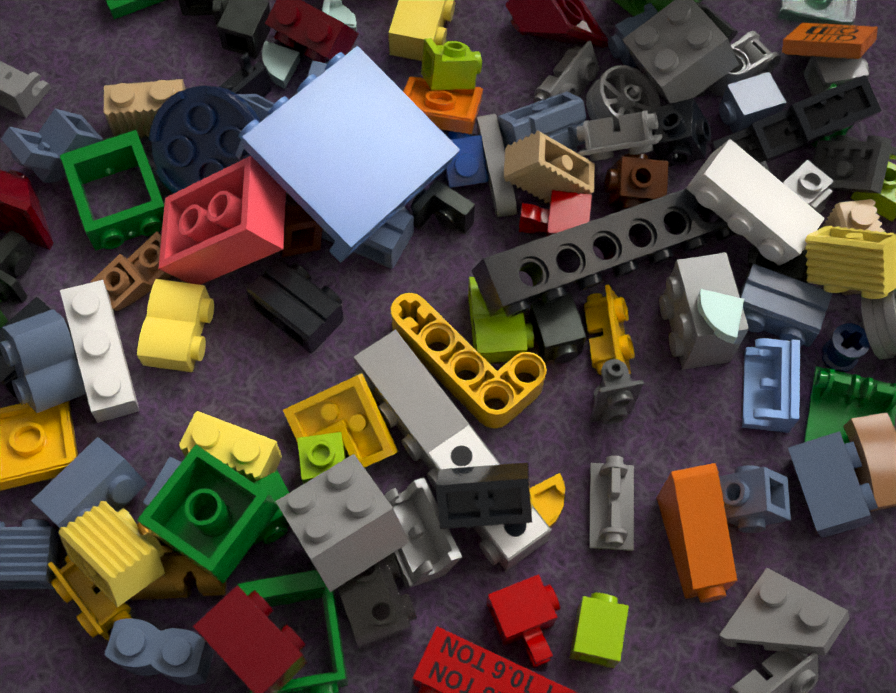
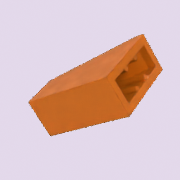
M716 463L672 471L656 498L684 597L687 599L698 596L700 603L722 599L727 596L725 591L737 581Z

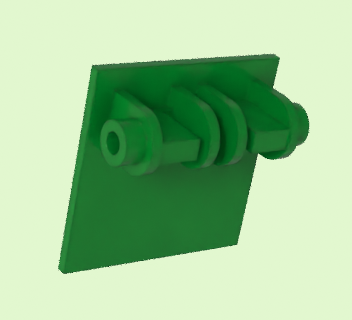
M816 366L804 442L840 431L844 443H849L850 440L843 426L851 418L888 413L893 426H895L896 383H886L873 380L870 377L865 378L857 374L852 375L835 371L831 368L826 369Z

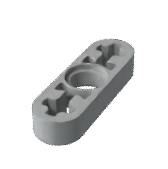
M496 114L476 117L478 135L482 136L487 177L496 217L517 214L513 185L504 179L505 150Z

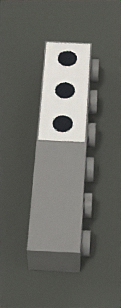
M396 329L354 356L356 373L353 374V377L361 373L363 374L371 393L380 403L378 408L386 425L389 428L396 425L405 437L401 441L410 457L414 461L421 458L430 470L427 473V477L435 490L439 469L501 465ZM533 505L532 523L473 527L482 539L479 542V547L485 557L493 565L499 562L505 571H508L549 540L552 531Z

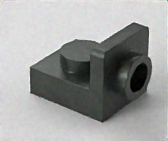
M437 179L427 191L423 189L417 194L411 204L414 227L420 229L432 214H435L438 222L448 229L455 227L464 234L474 223L475 204Z
M12 229L0 241V297L7 299L11 295L24 302L28 295L15 278L23 275L29 269L35 253L24 236Z

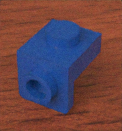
M454 131L447 132L448 138L460 149L448 168L445 169L448 187L488 182L482 136H471V134Z

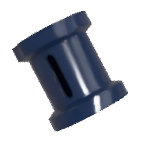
M845 323L838 326L832 333L831 339L822 347V361L826 367L844 373L851 371L857 365L858 359L863 357L870 348L865 329L853 323Z

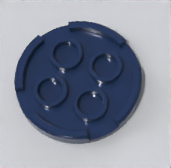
M195 86L178 91L168 98L157 111L149 134V141L152 142L153 159L157 168L155 172L165 187L174 194L251 156L248 153L239 160L235 154L241 141L238 136L243 128L255 119L260 123L253 108L236 93L217 86Z

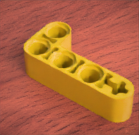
M405 293L393 301L391 306L393 331L396 329L421 363L486 427L495 429L507 425L541 394L547 369L545 362L537 354L531 352L519 353L497 371L424 298L418 294ZM434 342H441L448 346L443 351H434L428 348ZM462 370H469L475 373L476 377L472 380H462L456 374ZM526 372L532 374L536 380L525 383L520 381L516 375ZM496 398L503 401L506 406L502 409L494 410L487 407L485 402Z

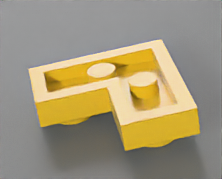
M362 373L283 409L296 440L300 437L341 432L343 443L349 456L355 454L364 468L398 452Z

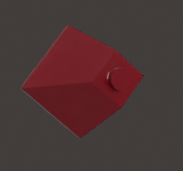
M509 0L505 4L513 17L511 19L513 27L522 35L526 36L529 34L540 39L585 45L588 41H591L594 47H608L607 37L583 0Z
M0 169V232L7 234L12 229L24 236L27 242L50 250L54 242L39 199L30 185V180L16 170L6 172Z

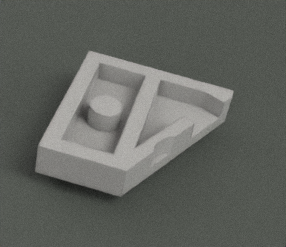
M766 568L719 636L722 643L728 647H736L737 643L763 645L765 650L784 652L788 649H795L804 654H812L815 651L818 655H826L850 618L848 610Z

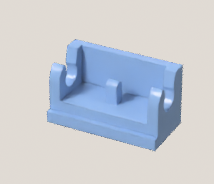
M756 339L755 347H746L744 350L742 427L789 433L799 420L800 340Z

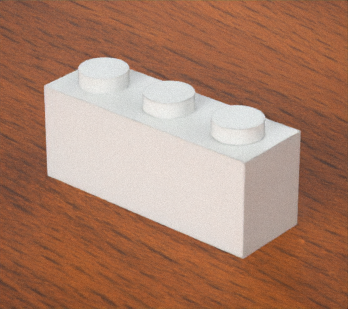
M731 139L726 141L708 157L686 187L687 190L696 196L697 201L702 206L713 210L727 222L732 231L743 235L759 249L763 257L775 262L778 266L800 255L807 245L805 241L806 236L817 231L825 219Z
M100 280L60 290L90 409L96 421L99 423L140 411L104 281Z

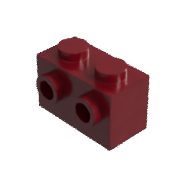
M276 0L265 22L267 26L277 31L273 38L293 49L296 43L301 44L307 48L304 55L322 63H325L327 59L331 60L340 52L344 55L348 54L359 33L345 23L302 0Z
M237 585L193 627L253 693H277L307 664L306 659L300 652L306 644L287 624L280 630L268 618L273 609L255 590L247 596Z

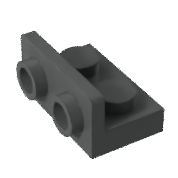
M836 135L835 141L818 140L812 164L834 181L830 187L832 191L881 194L889 159H896V147L891 146V139L882 136L870 135L867 136L866 141H860L852 136Z

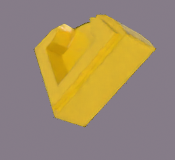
M560 473L530 488L532 505L550 528L558 520L557 518L565 502V485Z

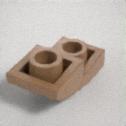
M156 231L128 259L119 254L90 281L91 283L100 280L104 281L112 308L115 311L129 306L150 292L156 279L167 280L172 276L158 269L162 235Z
M888 413L851 418L843 428L850 442H854L862 463V467L855 470L859 484L862 485L869 482L878 506L877 509L870 511L896 507V431Z

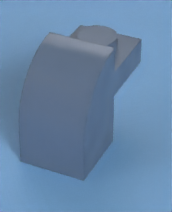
M59 109L53 110L38 133L8 127L1 138L11 150L12 158L21 166L32 169L42 182L46 183L60 181L66 177L60 158L61 154L104 140L82 115Z

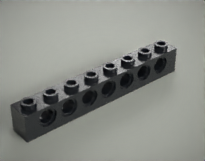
M766 161L759 163L770 172ZM683 189L483 258L471 271L490 317L505 312L506 317L510 318L531 308L530 302L542 298L544 304H549L568 295L566 289L578 285L580 291H584L603 282L602 276L614 272L615 277L620 278L638 270V263L649 260L651 266L673 257L672 251L683 248L684 252L688 253L706 245L707 238L716 235L717 240L721 241L737 233L732 231L727 222L713 210L702 206L697 201L696 196L689 190ZM698 212L704 216L705 221L700 218ZM664 223L671 228L672 234L665 229ZM628 234L637 240L638 247L632 244ZM593 246L601 250L604 260L595 255ZM556 258L563 260L567 264L569 273L563 272L558 267ZM519 271L525 272L531 277L533 286H528L521 281Z

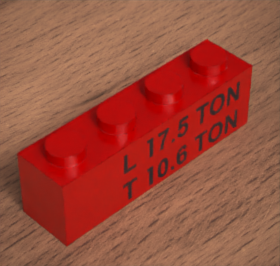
M438 626L412 678L413 685L420 688L418 693H577Z

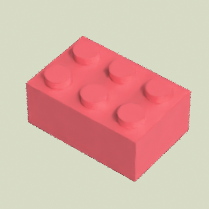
M249 156L166 197L158 269L187 283L201 285L283 250L286 191L252 156Z

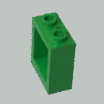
M137 130L60 155L85 232L95 251L103 248L114 249L121 246L126 240L140 235L151 236L156 231L160 232L162 230L165 206ZM139 166L152 201L94 220L82 184Z
M317 570L237 584L247 596L255 590L270 607L323 598L333 672L291 679L277 693H339L338 687L348 686L334 590L331 592L328 590Z

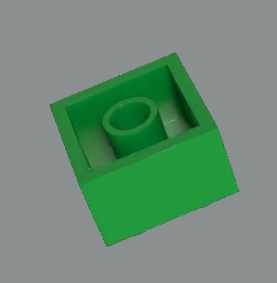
M195 444L137 521L155 537L224 584L279 508L268 492Z

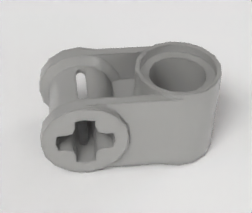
M750 31L731 44L739 65L708 88L715 95L723 97L728 84L767 72L771 73L778 66L781 56L777 52L771 53L759 41V34L756 31Z

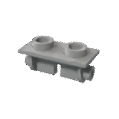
M588 41L583 48L577 46L574 49L567 50L565 56L553 69L555 76L549 75L541 86L535 90L534 103L566 91L576 96L581 94L599 71L591 41Z
M647 110L620 115L621 131H614L612 117L584 121L582 126H577L576 131L578 141H585L586 147L577 153L581 156L590 155L591 161L614 157L613 151L628 148L630 155L652 151V144H657L662 139V134H652V130L658 129L656 113L649 114Z
M608 456L606 457V464L590 463L589 548L634 551V465L623 464V457Z
M788 649L784 652L776 651L761 663L762 669L771 676L769 680L766 681L754 669L730 688V692L808 693L818 681V654L814 651L808 656V654L801 653L795 649Z

